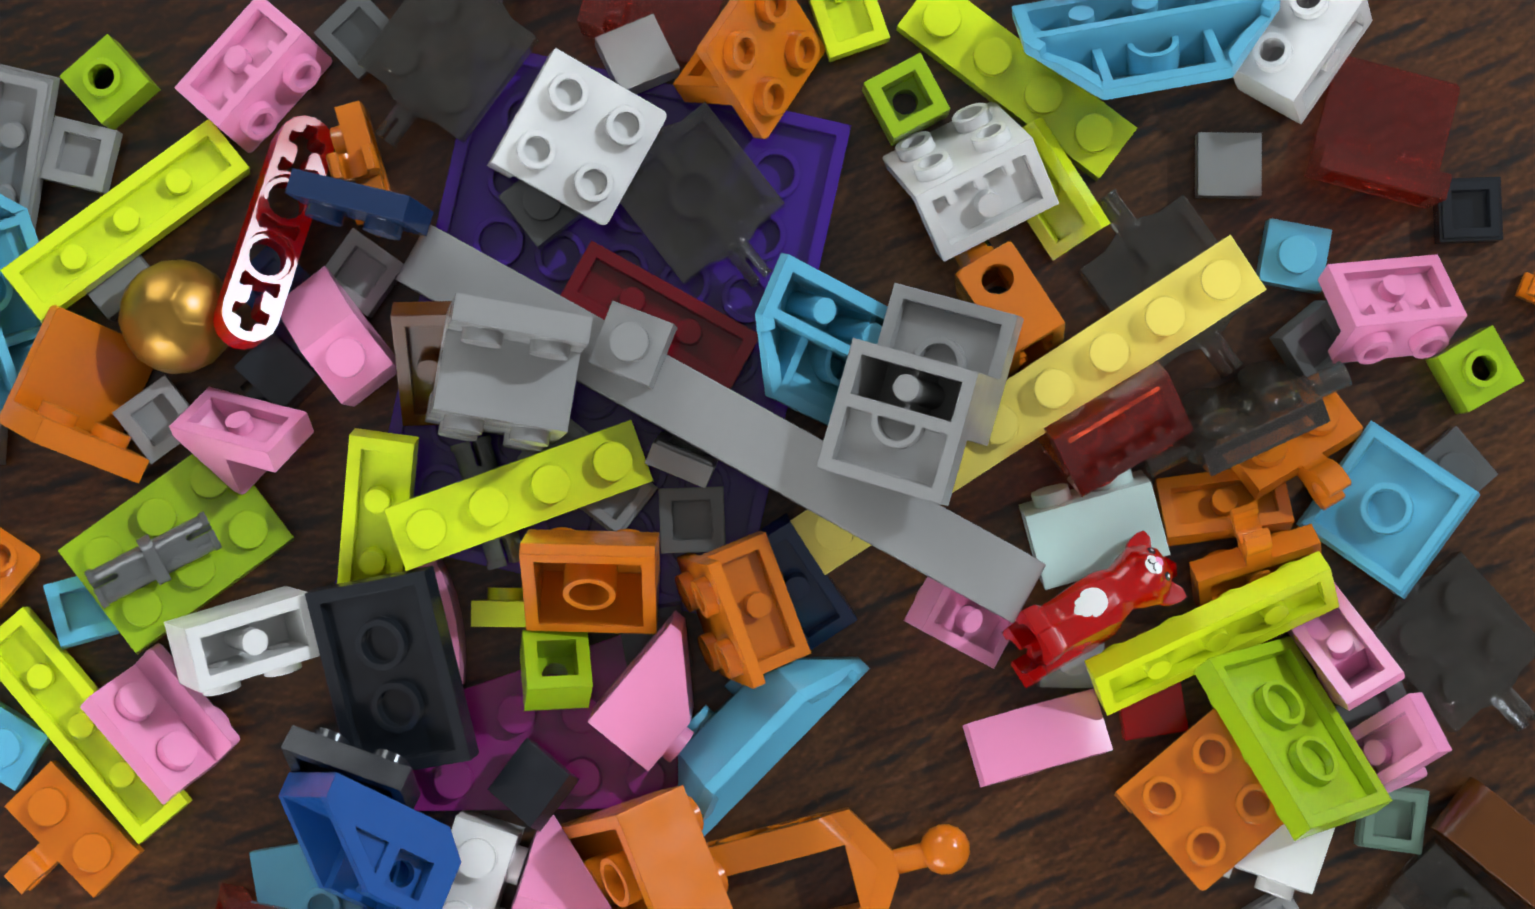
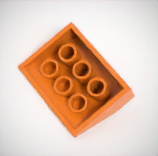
M683 785L655 791L560 824L612 909H733L726 893L728 891L726 873L721 864L710 853L702 833L704 822L701 811L696 802L690 796H687Z

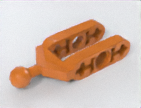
M849 807L808 815L706 842L712 857L721 864L726 876L845 845L859 902L830 909H889L900 874L928 868L940 875L953 874L963 868L970 855V843L966 834L958 827L950 824H940L930 828L922 837L921 843L892 850Z

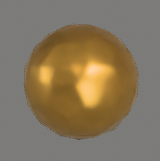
M168 260L156 263L140 271L126 286L121 298L118 323L127 346L138 360L155 370L169 374L191 373L213 363L225 351L228 345L217 335L213 324L215 308L223 285L218 275L196 262Z

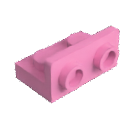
M252 0L174 88L246 152L251 153L275 130L277 124L302 96L317 83L320 76L332 64V58L269 1Z
M1438 254L1327 264L1318 278V282L1341 330L1328 350L1334 364L1356 361L1360 364H1373L1385 358L1414 356L1419 359L1432 357L1449 345L1451 337L1467 317V313Z
M160 643L148 649L136 664L94 692L80 706L163 805L213 768L240 741L239 735L231 727L228 717L221 709L214 706L206 696H203V693L179 684L173 657Z

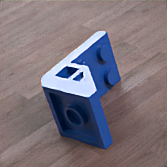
M337 772L288 773L278 797L319 888L363 909L443 908L462 862L449 826Z

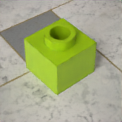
M108 34L59 76L98 121L113 130H116L161 90L123 46ZM108 69H112L114 73L112 84L106 89H97L95 81Z
M921 53L863 83L862 92L891 146L913 133L920 132L943 120L950 112V107ZM899 94H909L916 101V109L910 114H900L893 107V99Z
M1493 325L1481 328L1446 347L1440 353L1425 359L1455 414L1468 413L1524 382L1522 375ZM1477 357L1482 358L1490 372L1488 378L1484 381L1477 379L1472 373V363Z
M522 630L520 664L524 711L589 708L593 682L588 632ZM548 674H558V675H560V676H546V675H548Z

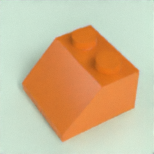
M558 527L551 530L528 529L520 542L519 549L526 631L657 634L660 585L659 532H639L633 529L585 531L566 527Z

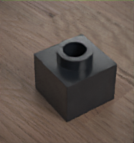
M273 332L266 340L252 348L234 367L247 379L240 388L248 397L297 409L324 382L317 372L276 332Z

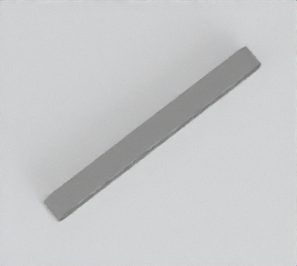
M432 225L429 226L427 237L420 235L395 279L432 301H452L457 292L593 317L589 345L580 353L576 377L577 382L1011 623H1014L1046 566L1028 553L937 503L816 468L823 440L669 355L665 357L653 389L588 363V360L605 320Z

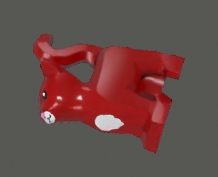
M1145 531L1136 533L1126 543L1125 550L1114 560L1109 568L1087 575L1041 606L1033 604L1022 610L1016 619L1017 621L1001 632L1005 639L1012 641L1019 650L1027 648L1026 654L1011 663L1025 688L1039 682L1046 675L1108 641L1117 633L1123 621L1133 609L1146 608L1153 605L1170 606L1181 602L1187 597L1184 589L1172 582L1173 579L1178 577L1177 564L1167 557H1163L1157 548L1151 547L1150 536Z

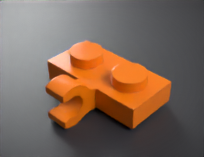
M359 100L334 107L339 122L338 126L330 128L335 152L326 155L331 177L345 181H355L357 184L391 191L369 110ZM355 219L358 226L364 224L365 222Z
M1325 380L1315 390L1307 389L1223 439L1218 451L1255 501L1295 476H1298L1315 503L1325 511L1345 498L1346 495L1342 490L1349 487L1352 483L1344 469L1336 461L1327 457L1357 440L1364 427L1329 382Z
M1256 502L1231 509V523L1238 547L1230 550H1216L1204 558L1189 562L1193 600L1198 608L1217 599L1228 590L1240 588L1276 571L1285 563L1298 561L1317 551L1321 553V542L1312 524L1289 531H1276L1270 534L1268 527L1262 528L1259 509Z
M57 760L50 761L4 806L39 842L34 849L21 858L4 875L21 895L27 890L31 891L60 863L94 898L100 895L145 851Z

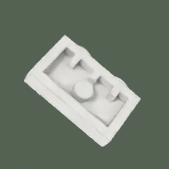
M555 48L546 59L487 166L507 178L515 176L595 223L606 225L663 126L667 114L657 106Z
M995 102L968 105L957 111L953 115L951 122L931 132H916L900 140L895 146L896 150L884 155L882 158L887 170L914 200L936 253L944 262L1059 204L1033 138Z

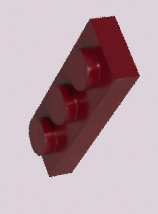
M592 240L560 295L603 320L607 316L612 301L673 323L677 330L667 355L730 390L758 343L757 332Z

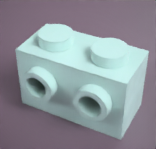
M1130 466L1106 469L1093 476V484L1069 490L1068 484L1065 483L1050 485L1032 492V501L1019 504L1032 555L1046 565L1039 577L1045 590L1079 581L1093 572L1109 568L1114 560L1125 550L1126 543L1136 533L1145 531L1150 536L1151 547L1157 548L1163 557L1170 555L1151 481L1142 470L1132 472Z

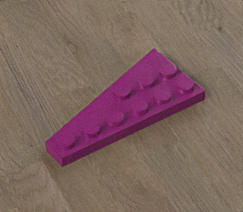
M621 635L589 646L593 682L589 708L524 711L521 670L464 689L479 754L471 761L413 770L421 792L414 810H510L487 789L526 738L537 742L580 779L558 809H606L655 791L678 786V755L670 763L661 756L648 772L588 723L594 705L627 668ZM548 674V675H546V676H560V675H558V674Z

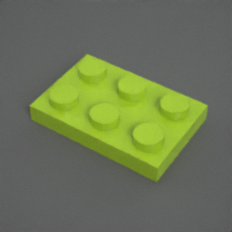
M191 454L64 545L58 552L138 655L167 634L164 621L197 612L293 542L294 537L254 485L245 494H238L197 457ZM204 512L222 546L221 549L214 550L169 573L171 580L161 585L155 580L111 603L105 609L102 607L84 571L92 570L137 547L136 540L147 534L150 539H153L198 516V513Z
M1291 636L1208 658L1193 671L1205 690L1211 705L1217 710L1239 747L1242 757L1251 767L1273 804L1276 814L1285 824L1294 841L1375 814L1393 801Z

